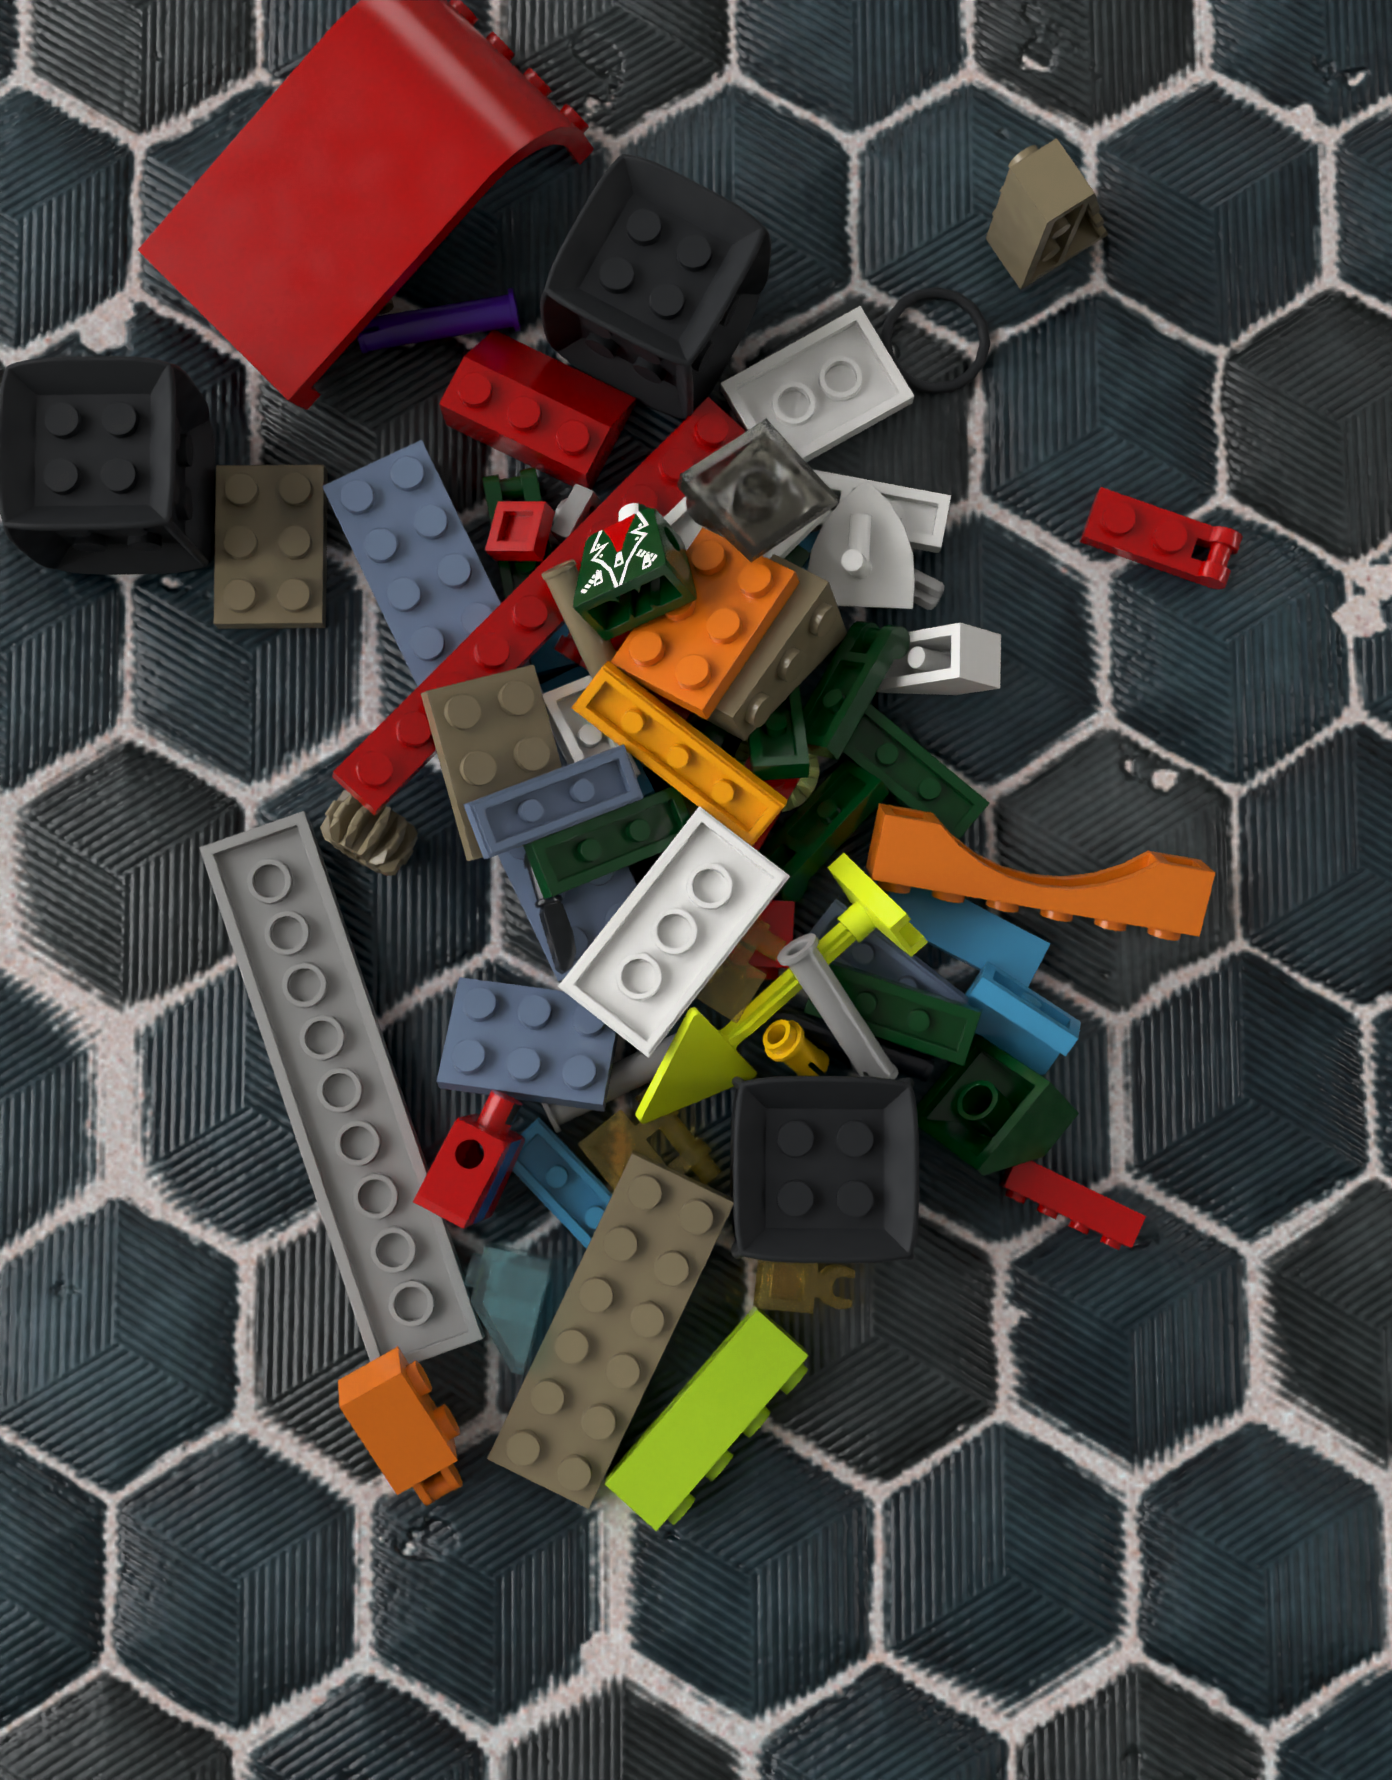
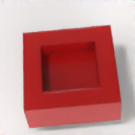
M498 501L485 551L495 561H543L555 511L546 501Z

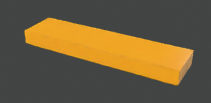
M609 660L601 667L571 707L619 746L624 744L628 753L751 846H753L788 801Z

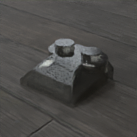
M767 419L681 473L677 485L686 496V508L690 517L703 527L717 529L750 562H753L835 507L839 501V498Z

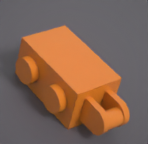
M397 1346L338 1380L339 1408L395 1493L399 1495L413 1487L423 1504L429 1506L435 1500L463 1486L461 1477L454 1465L458 1461L454 1438L460 1435V1430L449 1408L445 1404L437 1408L428 1394L432 1391V1386L421 1364L417 1360L409 1364Z

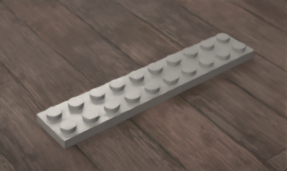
M302 811L199 847L370 1362L397 1346L410 1364L415 1360L420 1362L483 1339L485 1335L446 1220L413 1202L429 1170L309 815Z

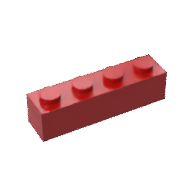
M1033 1161L1007 1168L999 1186L1007 1189L1005 1196L1022 1204L1025 1203L1026 1199L1039 1204L1036 1211L1055 1220L1058 1214L1070 1219L1069 1227L1088 1235L1089 1230H1093L1102 1235L1100 1242L1117 1250H1120L1121 1245L1129 1248L1133 1247L1146 1218L1145 1215Z

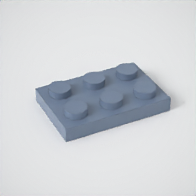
M459 977L436 1082L441 1089L489 1095L491 1090H497L518 1100L604 1112L619 1034L564 991Z

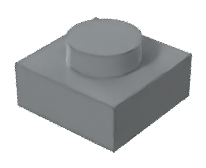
M575 484L568 498L559 503L555 510L550 532L560 544L602 503L593 490Z

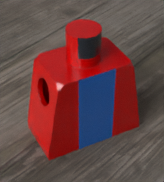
M491 1090L480 1114L475 1113L458 1117L451 1127L413 1202L463 1229L492 1217L525 1143V1138L522 1135L510 1130L521 1109L522 1103L503 1092ZM480 1144L483 1147L484 1156L480 1152Z

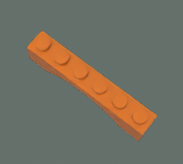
M881 803L878 805L866 863V869L870 878L878 881L877 885L889 892L907 894L910 893L911 887L932 890L931 895L934 898L952 903H963L965 896L986 900L988 907L999 911L1015 913L1019 911V906L1040 909L1039 914L1043 917L1062 922H1071L1073 916L1077 915L1094 918L1093 923L1095 925L1113 931H1126L1127 924L1148 928V934L1172 941L1180 940L1181 934L1200 937L1216 873L1199 859L1146 851L1125 863L1094 873L1069 876L1030 874L1001 866L974 852L952 835L932 812Z

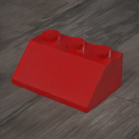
M493 330L463 357L439 406L447 426L531 467H536L537 470L572 487L575 484H579L592 490L637 399Z

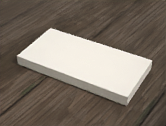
M699 806L558 987L649 1058L790 876Z

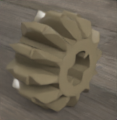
M343 790L336 801L333 800L325 813L326 818L320 826L324 839L331 843L334 848L340 850L361 865L385 876L396 875L400 867L407 863L418 839L415 827L407 822L405 817L394 812L392 808L384 806L374 816L347 790Z

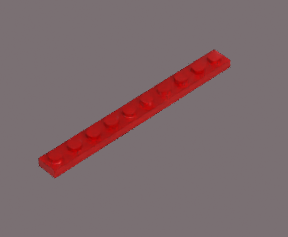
M707 397L693 411V414L688 416L333 771L332 777L376 816L437 754L421 693L521 668L565 624L552 593L541 574L571 559L575 560L579 572L587 539L592 534L617 523L620 509L627 504L639 503L648 508H654L664 518L746 438L748 433L714 401Z

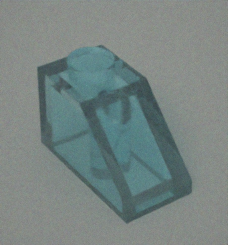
M489 1242L484 1246L483 1254L473 1252L466 1275L465 1286L474 1288L470 1302L509 1369L513 1373L523 1375L528 1367L554 1258Z

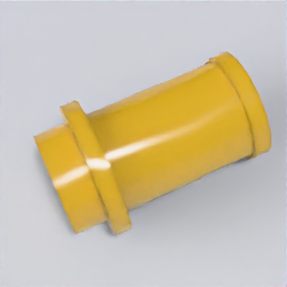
M780 1019L770 1024L763 1035L765 1052L773 1061L785 1063L798 1076H819L808 1066L810 1062L814 1063L824 1073L827 1071L829 1066L828 1055L818 1049L804 1036V1030L799 1023L793 1020L786 1021Z

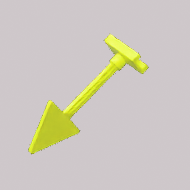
M845 853L827 867L852 903L837 918L839 923L819 940L817 948L828 965L855 941L860 943L876 928L910 957L928 943L925 937L909 922L911 918ZM790 968L783 972L721 1030H717L696 1007H691L687 1011L635 1113V1116L642 1124L734 1087L732 1079L736 1076L747 1081L757 1075L755 1069L736 1048L802 989Z

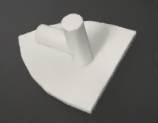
M866 479L840 501L823 523L811 549L807 571L829 582L837 606L913 609L915 590L914 555L905 526L891 503Z

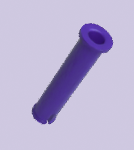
M508 288V294L375 316L357 336L362 353H368L372 350L514 327L515 332L521 331V324L514 288Z

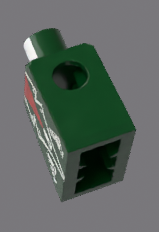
M639 503L627 504L620 509L617 523L592 534L585 542L573 608L605 641L697 600L685 545L681 537L656 509L648 508Z

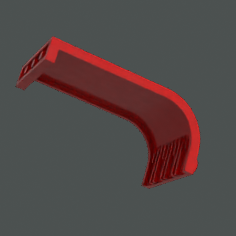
M360 0L325 33L138 248V251L289 402L305 410H308L321 396L313 385L507 171L528 155L550 145H563L579 165L594 150L584 135V132L589 128L588 124L567 103L559 110L547 98L552 92L550 87L530 67L522 74L510 62L515 54L494 32H491L485 38L473 26L478 21V18L461 0H450V2L447 0Z

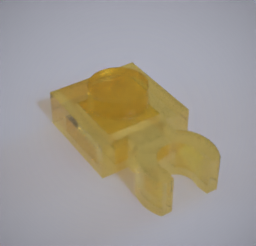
M758 1260L753 1306L760 1309L813 1314L814 1298L818 1297L823 1303L835 1309L851 1308L852 1300L841 1296L835 1297L832 1292V1285L839 1277L855 1278L856 1271L844 1265L832 1264L825 1267L821 1272H817L818 1263H786Z

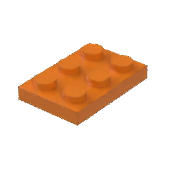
M702 527L686 551L697 593V600L633 628L611 660V663L639 685L708 720L800 582L795 571Z

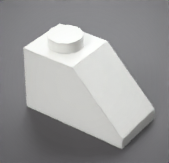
M961 622L908 632L910 645L907 653L900 659H894L876 692L960 695L1000 689L1001 634Z

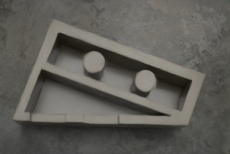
M1057 138L1040 149L1036 145H1031L1011 160L1008 165L1009 171L1004 185L1000 189L1001 194L996 209L992 213L993 218L986 236L987 242L1020 290L1108 235L1103 226L1104 220L1099 214L1100 207L1095 192Z
M775 554L772 555L770 560L795 571L800 583L707 720L743 741H746L756 728L762 726L767 721L770 714L779 707L789 694L802 683L847 634L829 582Z

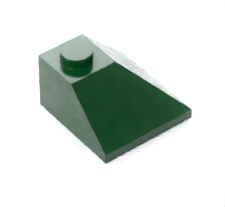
M978 1034L974 1035L965 1065L962 1066L952 1062L917 1105L918 1127L983 1176L1044 1157L1079 1114L1050 1081Z

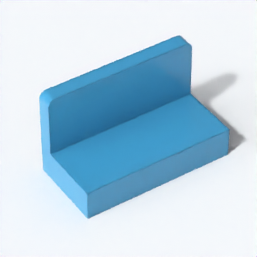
M988 961L965 993L969 998L966 1003L967 1005L982 1009L975 1033L981 1035L1040 1075L1046 1074L1060 1053L1066 1056L1079 1039L1081 1025L1079 1020Z

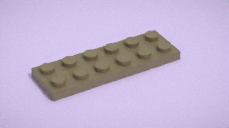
M633 1151L490 1451L488 1460L587 1509L590 1508L734 1205L733 1198Z

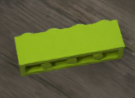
M755 1304L607 1474L605 1485L655 1531L666 1520L675 1525L694 1503L696 1498L690 1492L705 1476L710 1481H713L728 1465L733 1454L727 1449L740 1434L744 1433L750 1438L763 1425L771 1413L765 1406L779 1389L787 1395L808 1371V1368L802 1364L809 1356L806 1349Z

